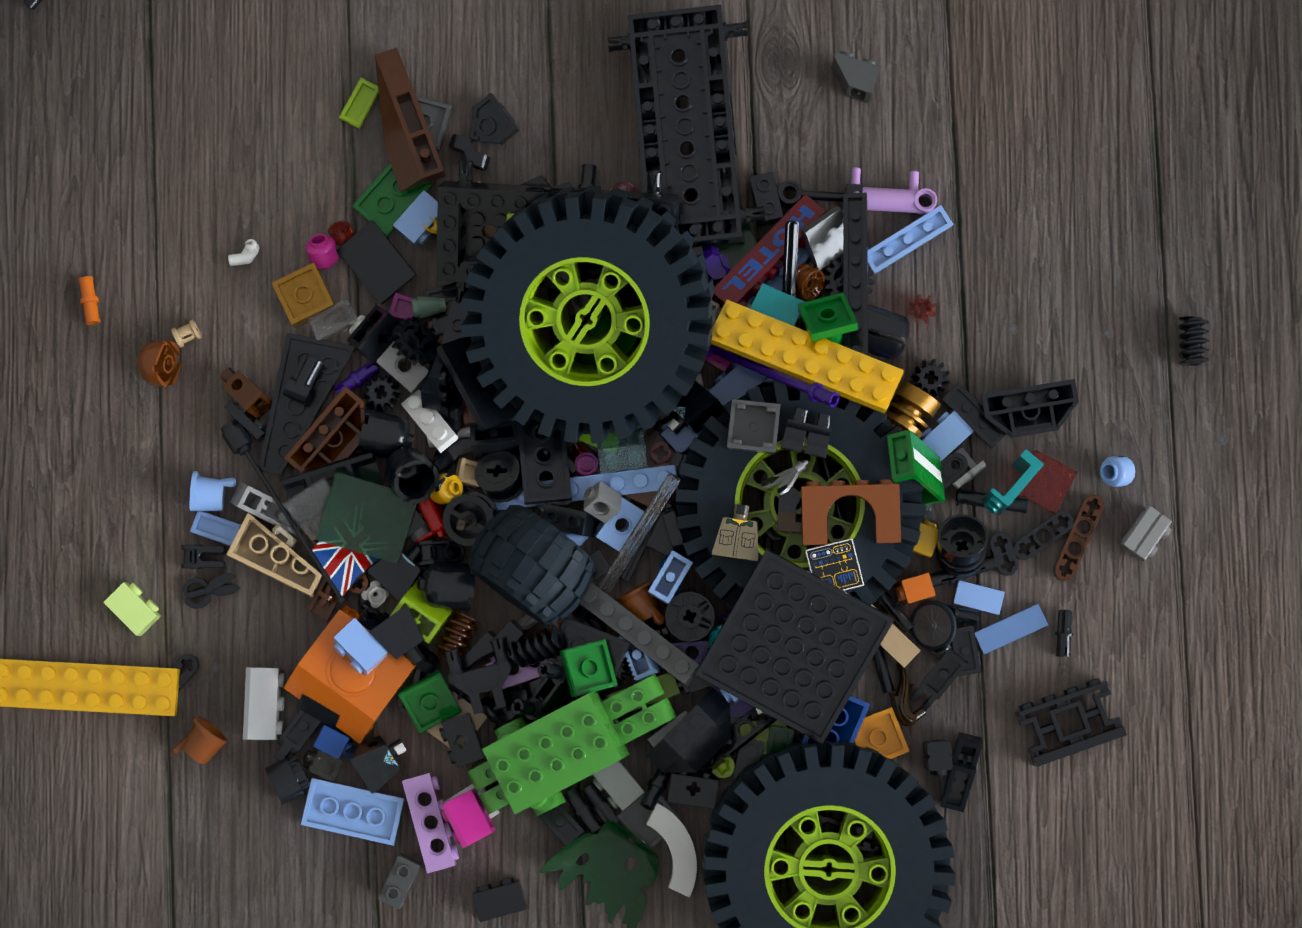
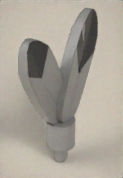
M808 460L799 461L792 468L772 476L761 487L766 489L781 483L778 487V494H785L793 486L798 474L806 469L805 465L808 464Z

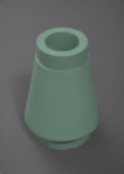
M417 296L416 299H411L414 318L419 317V319L446 312L445 298Z

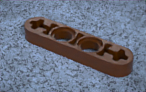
M1089 495L1081 502L1073 527L1069 530L1053 568L1054 575L1059 580H1070L1077 572L1104 509V502L1098 495ZM1093 499L1096 500L1095 505L1099 506L1098 509L1092 510L1090 516L1095 517L1094 520L1081 516L1082 512L1084 514L1088 513L1090 507L1087 505V502H1091ZM1081 520L1088 522L1090 526L1086 534H1082L1077 530V524ZM1077 542L1080 545L1079 554L1071 555L1068 552L1069 543ZM1063 556L1075 559V564L1070 562L1068 565V570L1071 571L1070 574L1062 576L1059 566H1064L1067 562V559H1063Z

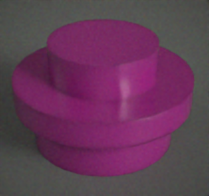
M583 452L576 457L575 468L581 475H592L598 468V459L590 452Z

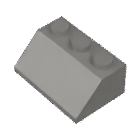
M246 667L243 740H277L279 735L283 733V721H280V711L284 710V697H281V687L285 686L286 676L285 673H282V668Z

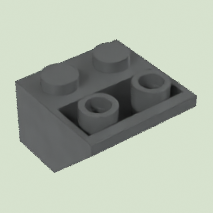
M835 52L831 68L845 96L868 104L880 66H877L876 62L870 59H863V61L856 59L849 52Z

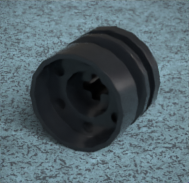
M957 514L947 518L938 530L936 560L940 568L947 574L955 577H968L981 570L986 560L988 531L985 525L976 517L965 514Z
M695 592L680 593L674 597L668 604L665 613L666 627L670 633L677 639L685 642L699 641L707 636L713 627L715 619L714 609L709 600ZM690 610L691 613H696L697 617L694 618V623L690 624L688 620H683V617L686 616L685 611Z

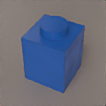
M324 725L313 747L337 759H342L343 755L347 757L345 750L351 748L353 744L350 743L352 738L347 734Z

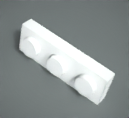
M419 389L401 403L440 453L459 439L437 410L422 408L421 391Z

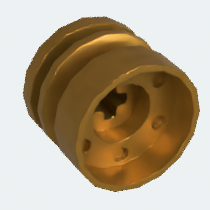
M900 380L893 395L898 402H890L888 406L890 411H886L887 419L894 427L898 426L901 431L910 429L918 438H921L923 433L918 428L926 430L928 427L921 417L933 419L941 404L920 388Z

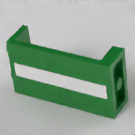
M910 429L887 435L892 480L897 483L915 479L923 486L921 493L924 506L945 501L940 456Z

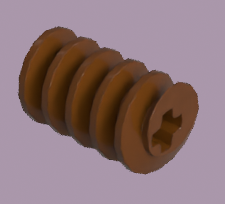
M457 610L453 611L457 619L449 618L448 620L453 627H444L448 636L440 635L439 637L443 644H435V647L439 650L437 654L445 658L443 652L450 651L452 660H454L452 654L454 649H459V656L464 655L460 647L469 646L464 639L473 638L469 630L477 631L478 628L473 622H479Z

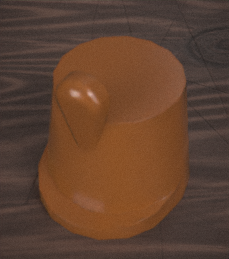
M650 580L617 598L620 605L644 622L652 617L656 625L664 624L665 617L660 613L661 609L656 598L647 593L652 586Z
M195 716L193 718L195 725L191 732L171 750V753L176 755L182 748L192 759L205 765L228 742V739L206 719Z

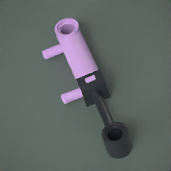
M854 167L851 169V184H846L845 193L867 192L868 210L907 212L923 216L934 210L937 204V196L934 191L927 188L918 190V171L910 172L909 190L863 187L860 184L861 169ZM791 180L782 183L778 190L780 204L787 208L793 207L805 194L812 200L843 202L844 194L840 192L801 190L799 184ZM786 189H791L795 192L796 196L793 199H786L783 192ZM927 197L930 200V206L922 207L919 204V198Z

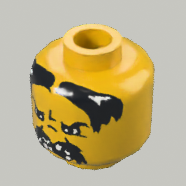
M453 473L439 474L438 488L435 487L434 491L430 494V498L437 504H448L455 497L462 495L463 484L461 479Z

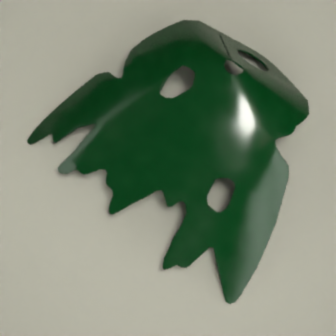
M606 821L600 827L598 834L586 833L566 845L540 869V873L563 869L558 880L560 885L559 891L568 886L578 875L583 874V881L590 882L586 905L588 906L593 902L598 904L605 903V913L608 914L607 920L611 924L622 905L625 904L622 924H626L627 928H636L647 904L646 895L641 891V888L653 885L657 877L660 861L657 854L635 834L614 821ZM630 838L634 841V844H630L627 839ZM588 854L589 860L584 865L576 864V860L581 855ZM634 857L637 860L636 865L628 873L625 869L626 861L628 858Z

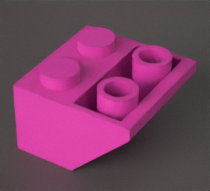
M475 788L441 805L443 808L441 810L442 816L446 823L451 824L454 830L452 836L458 845L461 844L462 848L496 831Z

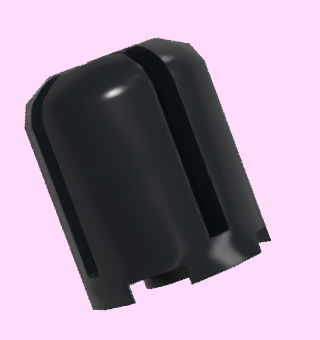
M868 304V328L908 339L910 324L905 316ZM868 330V353L889 360L896 359L901 355L905 348L903 341Z

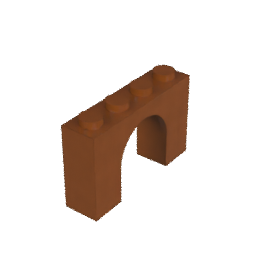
M892 479L879 480V484L869 485V480H855V485H845V481H830V486H821L820 481L806 482V486H801L803 546L828 544V510L836 500L845 496L859 497L865 500L872 508L875 517V544L901 543L899 484H894Z

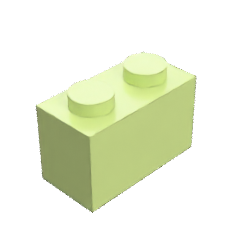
M123 582L103 603L136 636H142L161 617L157 612L159 607L150 599L146 601L141 596L143 591L135 583L130 585Z

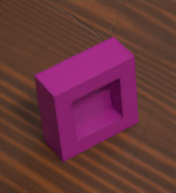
M395 293L389 313L397 319L406 321L410 317L413 320L411 299L415 298Z

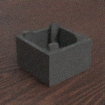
M732 399L727 449L775 454L781 404Z

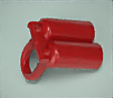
M431 498L418 503L417 507L431 531L420 537L415 542V545H417V542L428 541L436 536L444 537L445 539L449 537L443 526L444 509L441 504L435 503Z

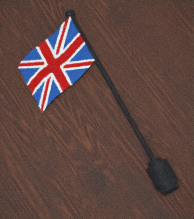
M237 419L226 423L221 428L222 437L234 455H246L337 596L338 604H343L347 601L344 595L351 585L381 557L389 545L385 539L371 538L361 525L359 520L369 514L363 503L353 506L346 515L325 532L314 548L311 549L249 453L252 450L251 445L254 441L245 427Z

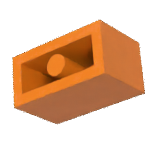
M929 573L897 582L898 587L895 588L898 601H903L904 605L936 596Z

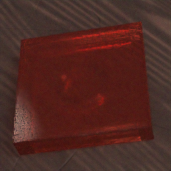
M1035 450L1033 455L1044 465L1019 495L1056 514L1078 472Z

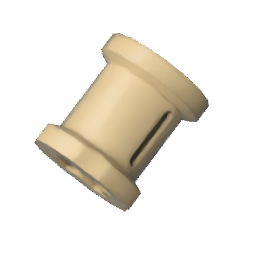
M193 319L178 329L175 327L171 329L180 348L184 347V343L195 338H202Z

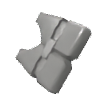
M964 448L958 449L955 453L965 456L968 467L971 470L952 483V486L956 489L968 483L986 468L984 460L976 465Z

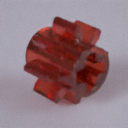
M919 294L917 296V303L910 301L909 305L913 307V310L909 311L908 315L914 314L916 317L915 323L919 319H923L925 324L929 322L928 316L935 317L937 315L932 311L937 306V303L932 304L929 301L930 295L926 299H922ZM922 304L926 305V311L923 314H920L919 307H921Z

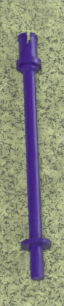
M713 344L710 345L706 355L709 358L714 354L807 393L809 400L813 402L819 401L830 407H835L839 402V393L824 388L818 382L810 385Z

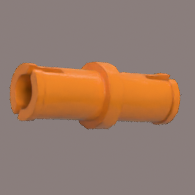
M81 277L78 279L82 297L80 305H83L86 325L101 323L97 306L99 298L95 294L93 277Z

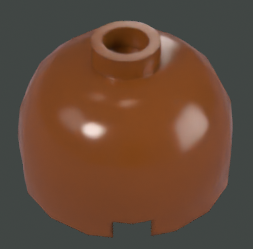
M158 340L152 341L143 347L137 358V366L141 377L146 382L158 387H167V385H173L176 382L181 369V363H177V355H181L177 344L173 341Z

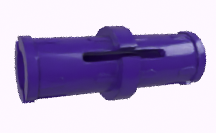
M370 361L357 371L350 372V376L333 387L338 394L345 386L353 391L357 387H363V383L369 377H373L380 373V371Z

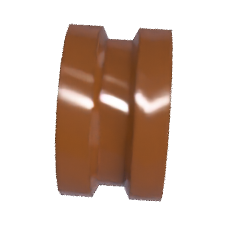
M802 263L798 265L799 269L796 272L795 294L805 300H812L820 294L824 286L825 276L819 269L807 263Z

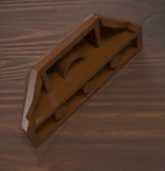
M345 386L284 459L299 472L303 473L305 470L350 457L358 447L363 423L366 424L364 401Z

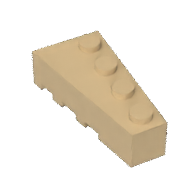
M247 513L226 554L231 559L311 598L315 595L324 577L249 513Z

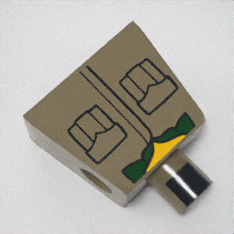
M735 504L733 518L723 517L712 555L758 561L757 522L748 520L749 506Z

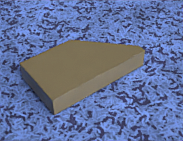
M278 524L272 529V533L291 549H295L299 545V542Z

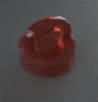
M347 221L335 222L328 229L329 236L339 246L354 236L352 228Z

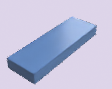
M1036 604L974 633L984 655L1046 627L1048 623L1039 604Z

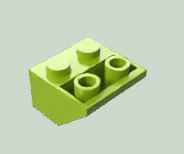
M416 581L390 616L408 605L421 629L425 642L431 644L454 610L436 608L426 604L422 598L421 591L417 590Z

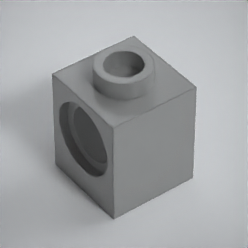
M599 481L585 491L583 510L605 524L621 511L622 494L603 482Z

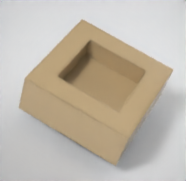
M465 458L459 459L455 475L461 479L462 484L474 488L479 487L475 480V468L478 462Z

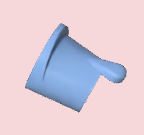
M193 471L190 486V511H223L226 486H236V479L226 478L219 480L200 476L197 471Z

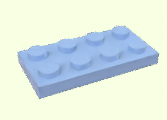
M311 778L301 825L394 846L405 798L379 792L371 794L366 789Z

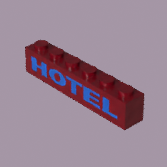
M805 194L714 287L715 291L712 301L720 304L719 307L721 309L726 300L747 307L748 301L753 296L756 297L762 283L765 284L769 280H774L783 266L785 223L791 220L799 223V250L806 247L801 230L824 215L826 210Z

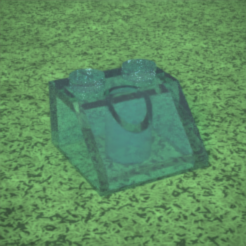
M641 425L635 428L630 437L618 440L615 432L610 433L604 443H596L600 474L648 468L645 440Z

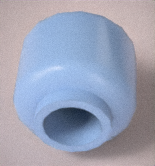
M1108 457L1100 466V477L1108 486H1127L1135 477V466L1128 457Z

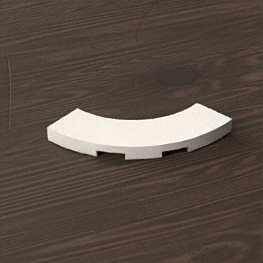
M657 802L646 824L664 838L670 849L672 874L668 888L690 898L697 873L696 852L693 842L678 817Z

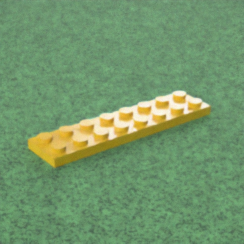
M726 300L712 328L711 344L809 384L818 382L824 388L839 393L841 397L884 414L904 372L900 368L825 338L812 342L807 331L730 300Z
M0 659V707L177 716L180 669Z

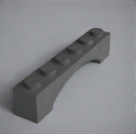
M591 583L580 605L688 688L696 678L695 673L700 665Z

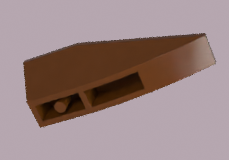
M397 47L375 55L384 146L401 193L445 177L444 169Z

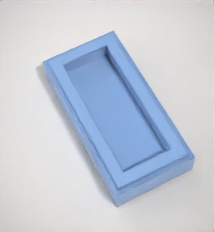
M197 511L190 532L231 546L241 524L204 511Z
M958 580L953 604L999 615L1005 592Z

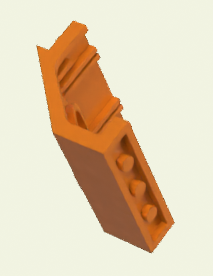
M346 605L342 610L339 609L298 663L284 689L299 700L302 694L340 715L336 727L360 744L374 727L373 724L402 684L415 671L416 665L413 666L405 656L396 660L388 652L387 657L367 676L363 672L360 674L356 672L350 665L352 661L346 655L342 657L333 647L335 645L333 638L354 618L358 621L360 616L356 610Z

